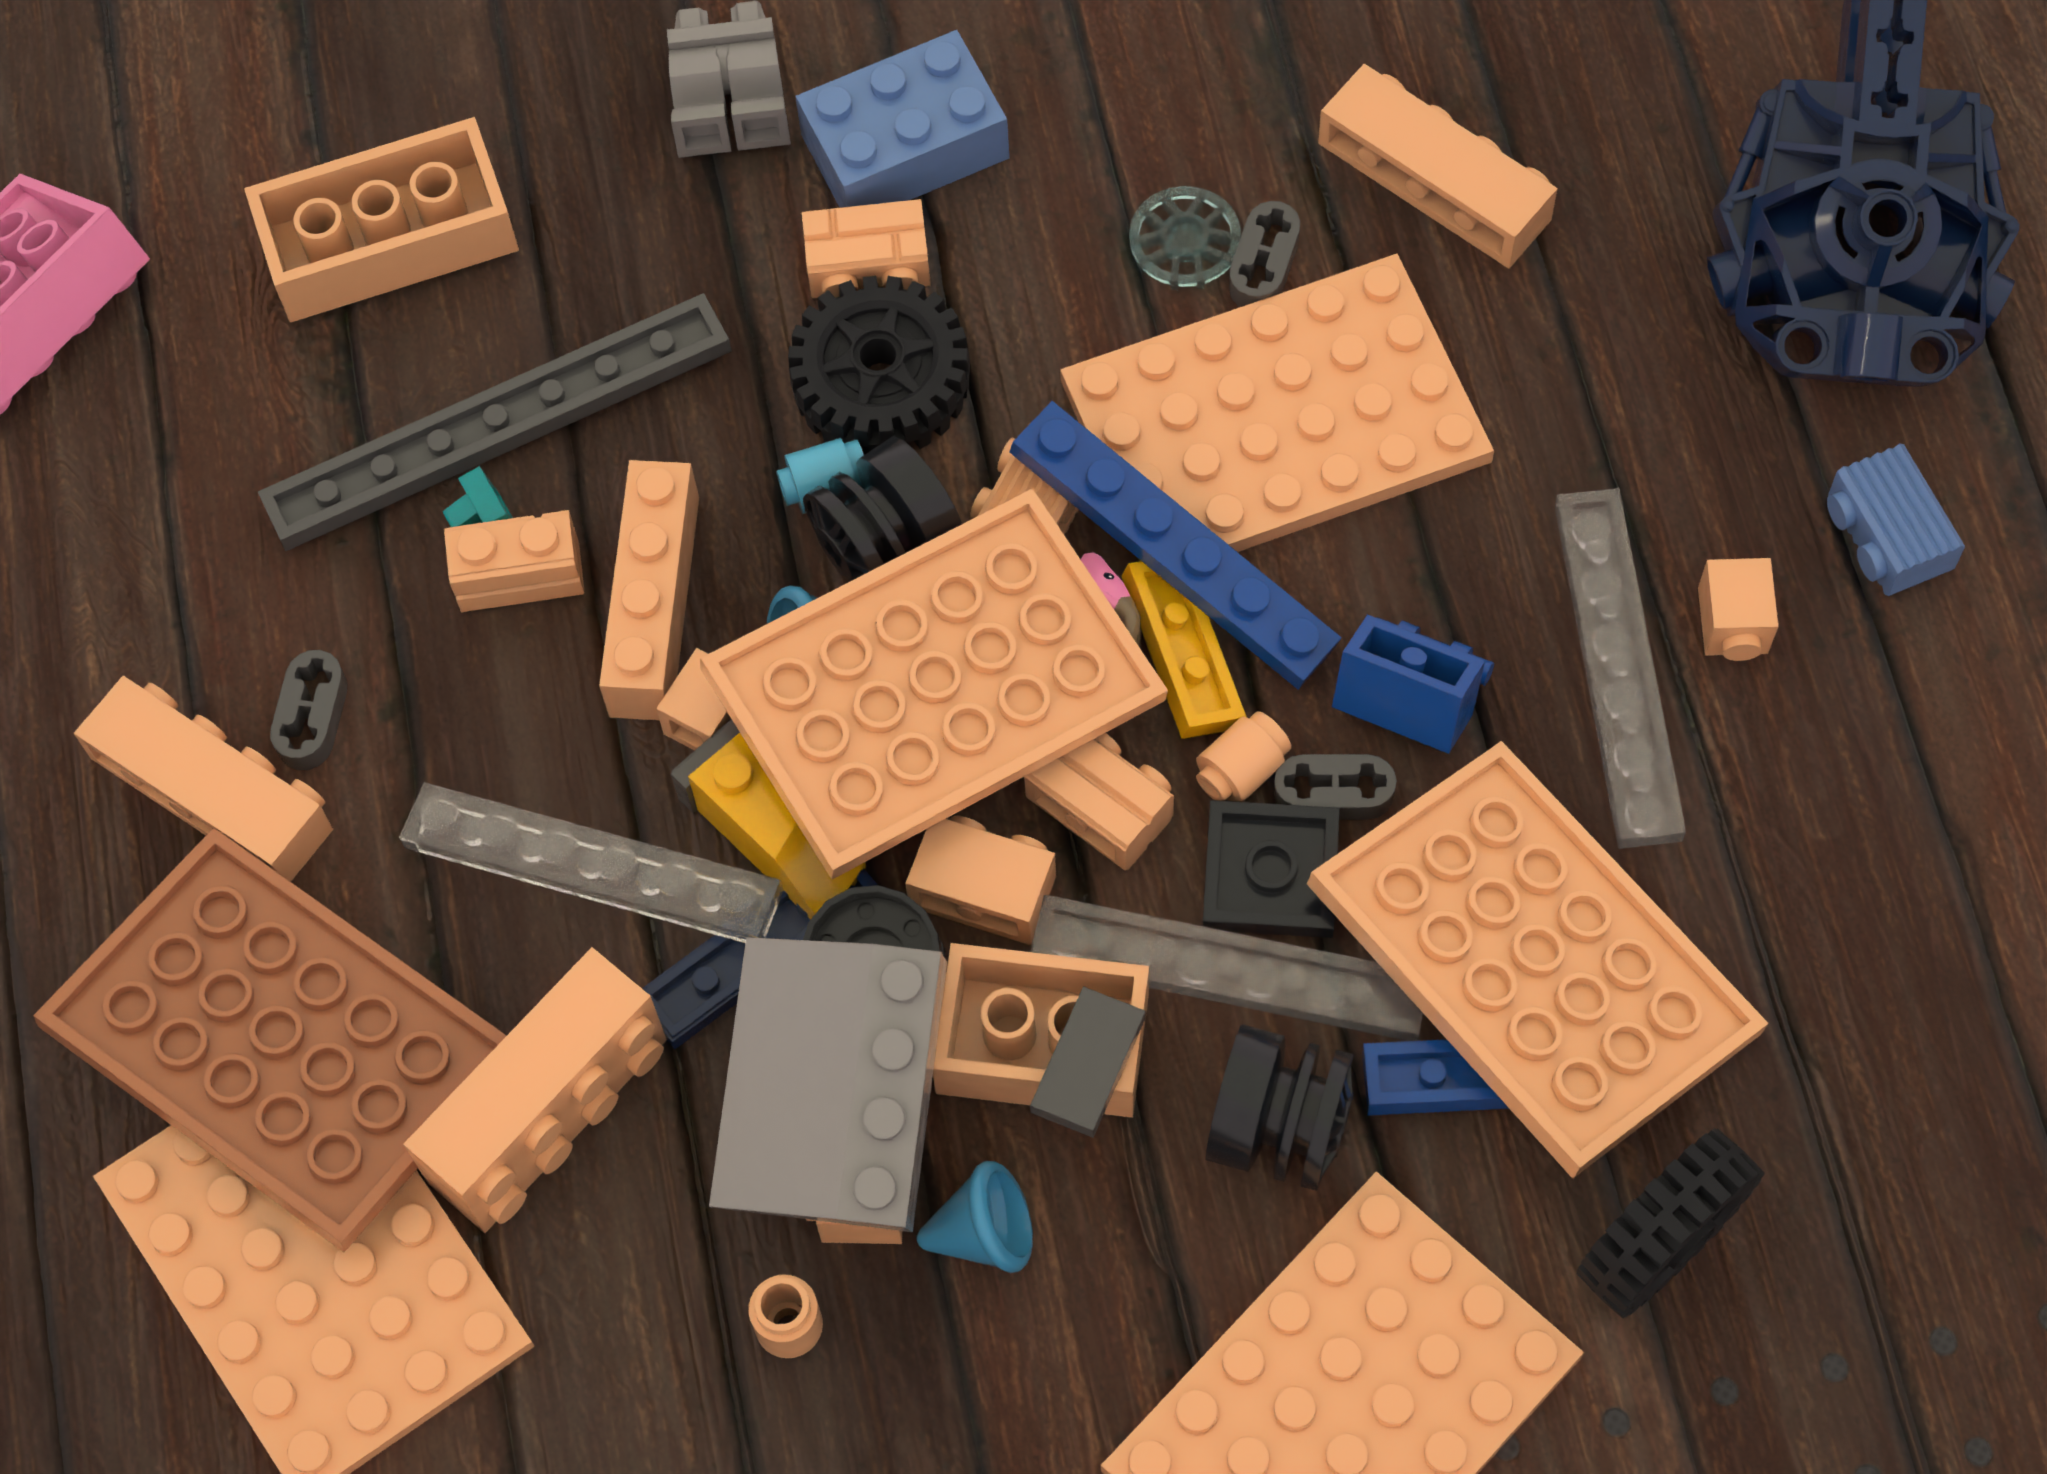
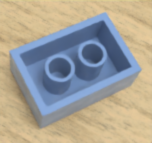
M954 30L795 96L801 136L840 208L908 201L1010 158L1007 118L958 30Z

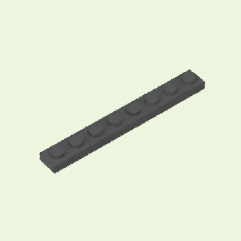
M702 293L258 491V494L285 551H288L732 352L730 340L708 299Z

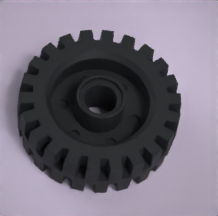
M876 276L863 277L864 288L859 289V291H856L851 280L839 284V297L837 298L829 290L818 297V310L809 305L802 314V326L795 325L791 335L792 346H789L788 361L791 387L801 416H805L808 427L815 434L821 431L824 442L841 438L843 443L857 439L861 449L866 447L869 452L892 436L904 440L907 444L915 441L919 449L931 444V432L935 431L938 435L942 436L950 428V416L957 419L961 413L963 398H967L969 390L970 360L964 329L960 327L958 316L952 307L946 310L944 299L936 292H933L927 298L925 286L912 281L907 290L903 289L902 279L888 276L885 288L878 287ZM877 363H886L891 365L890 367L884 370L876 371L868 369L870 366Z
M1718 1128L1712 1129L1708 1134L1706 1133L1701 1136L1695 1144H1691L1685 1149L1677 1160L1674 1159L1663 1170L1662 1174L1657 1179L1654 1178L1644 1188V1192L1624 1209L1625 1212L1605 1230L1607 1233L1600 1237L1591 1247V1251L1583 1258L1582 1264L1577 1268L1576 1274L1621 1318H1626L1648 1302L1655 1293H1658L1724 1227L1723 1224L1733 1217L1740 1209V1205L1753 1193V1189L1759 1185L1762 1180L1761 1178L1764 1176V1171Z

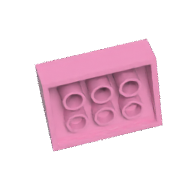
M19 174L0 192V414L9 407L12 397L32 377L41 374L51 365L54 355L74 335L82 333L93 323L95 314L115 294L126 290L134 282L137 272L150 260L110 207L23 174Z

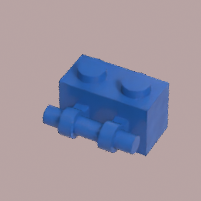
M1367 614L1343 650L1332 708L1449 754L1473 715L1480 684L1486 686L1494 668V662L1474 655L1473 647L1458 641L1448 645L1420 634L1421 627L1404 620L1397 625Z

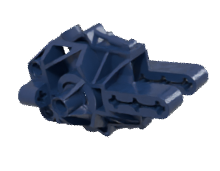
M1844 0L1836 82L1782 79L1774 89H1770L1761 95L1756 102L1755 113L1739 148L1742 156L1723 200L1713 209V220L1725 250L1724 252L1707 257L1709 276L1717 299L1723 309L1727 308V315L1735 317L1736 326L1753 348L1775 370L1784 376L1907 387H1923L1937 383L1948 377L1983 344L1986 329L1995 321L2013 289L2015 280L1996 271L2017 236L2020 224L2016 218L2007 214L1997 174V171L2001 170V165L1991 126L1994 120V113L1989 106L1980 104V93L1919 87L1927 0ZM1758 159L1752 188L1743 191L1754 162ZM1984 184H1985V188H1986V192H1987V197H1988L1989 204L1985 203ZM1882 205L1889 207L1896 214L1898 229L1893 237H1883L1872 230L1869 224V214L1873 206ZM1838 207L1845 209L1842 219L1843 236L1849 247L1858 253L1855 258H1852L1843 250L1836 236L1835 218ZM1918 217L1922 218L1923 229L1919 243L1909 256L1898 262L1895 255L1904 251L1912 241ZM1768 295L1772 304L1746 307L1747 301ZM1954 311L1965 318H1954L1949 316L1951 312ZM1753 324H1785L1778 328L1770 339L1753 326ZM1799 331L1805 333L1814 343V355L1808 364H1798L1788 358L1784 344L1790 332ZM1954 338L1969 340L1971 345L1958 354V346ZM1917 341L1929 342L1938 352V366L1931 374L1920 372L1911 362L1910 353Z

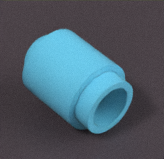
M838 438L784 455L786 468L777 470L776 473L786 505L798 503L802 514H805L803 497L819 485L830 491L828 481L838 472L849 475L863 488L856 465L859 458L864 456L858 440L843 443L842 439Z

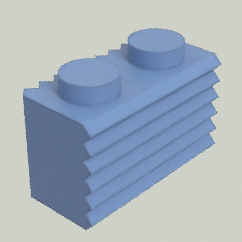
M1899 443L1893 449L1888 448L1882 453L1877 452L1871 458L1865 457L1860 462H1854L1848 467L1843 466L1837 471L1827 497L1829 514L1834 524L1840 530L1847 529L1848 533L1852 535L1853 542L1858 545L1857 558L1864 575L1872 582L1877 580L1878 584L1882 586L1885 595L1890 596L1955 569L1965 545L1904 444Z

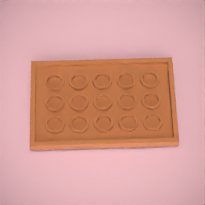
M215 828L193 848L33 1015L40 1029L343 1253L418 1169L403 1144L507 1036Z

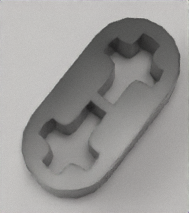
M1280 201L1260 203L1252 209L1246 220L1230 266L1229 293L1231 299L1238 307L1283 293L1298 249L1301 222L1298 213L1288 204ZM1272 224L1281 226L1282 232L1276 234L1272 247L1265 246L1264 232H1268ZM1257 265L1266 267L1265 281H1261L1258 289L1248 287L1247 281H1251L1254 277Z
M308 650L301 653L290 662L285 673L271 725L270 739L281 761L295 770H311L320 766L329 757L333 749L347 695L348 682L338 660L331 653L322 650ZM324 671L329 683H319L316 687L314 699L310 701L311 694L304 680H315L318 672ZM307 718L308 727L314 740H304L300 749H294L289 737H299L301 735L305 719Z
M1302 754L1291 756L1276 770L1273 795L1275 804L1340 808L1339 820H1368L1378 818L1389 810L1393 804L1397 779L1390 764L1379 756L1369 754ZM1361 776L1372 777L1373 786L1378 787L1375 790L1374 798H1363L1360 788L1356 787ZM1296 777H1308L1309 786L1314 787L1311 788L1309 798H1297V791L1295 788H1292Z

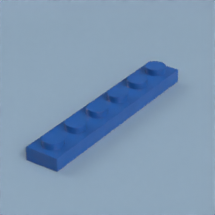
M1051 401L1012 442L1009 453L1296 689L1299 690L1337 647L1342 638L1055 402Z

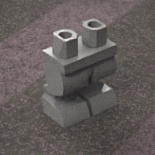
M758 1L736 3L734 7L730 8L732 22L709 24L708 13L701 8L678 10L675 28L667 29L669 77L674 106L671 112V124L678 158L731 152L725 95H731L732 97L731 115L738 151L791 144L772 17H765L762 6Z

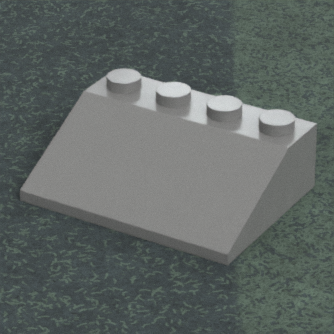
M746 937L709 1207L913 1232L947 961L942 952L867 943Z

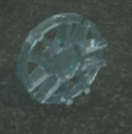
M1192 186L1168 188L1146 199L1135 212L1129 230L1130 249L1141 273L1145 272L1155 280L1171 285L1173 290H1178V286H1196L1197 289H1204V284L1223 275L1231 266L1241 238L1240 222L1233 208L1217 194ZM1192 199L1193 202L1186 212H1182L1173 200ZM1207 203L1215 208V210L1206 219H1203L1198 213L1203 205ZM1161 205L1170 217L1164 221L1152 210ZM1225 218L1229 224L1230 232L1215 229V227ZM1143 221L1154 230L1139 236ZM1212 243L1230 246L1226 253L1208 245ZM1158 245L1162 246L1161 249L1147 256L1142 251V249ZM1201 260L1211 262L1216 265L1208 270L1203 271ZM1172 261L1171 272L1165 271L1157 267L1161 264ZM1192 262L1194 274H1179L1180 263Z

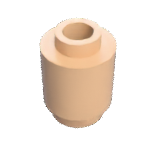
M1257 711L1250 718L1240 717L1196 758L1197 766L1200 770L1196 775V779L1201 788L1213 800L1244 802L1285 762L1284 755L1291 750L1290 740L1282 728L1272 718L1262 712Z
M792 1275L772 1276L759 1284L750 1298V1321L759 1343L767 1352L780 1358H795L804 1355L816 1345L822 1333L823 1320L816 1296L812 1288L805 1281ZM784 1316H797L789 1323L778 1324L779 1320Z

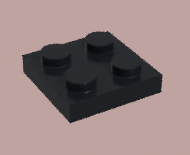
M1210 800L1202 930L1333 938L1335 915L1310 889L1307 882L1313 870L1338 854L1340 808Z

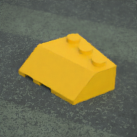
M738 733L688 776L697 810L774 885L782 888L788 894L789 899L796 906L798 904L808 914L810 919L827 900L848 890L851 885L855 886L861 869L866 868V863L864 862L834 879L830 878L741 733Z

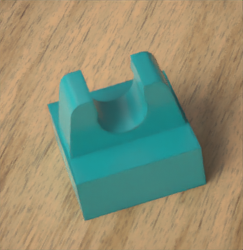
M480 466L458 478L466 494L443 511L450 527L513 518L500 493Z

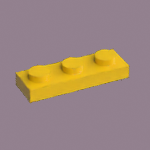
M1142 561L1128 563L1121 577L1139 612L1140 628L1157 674L1168 689L1166 698L1181 739L1225 732L1240 717H1246L1208 615Z

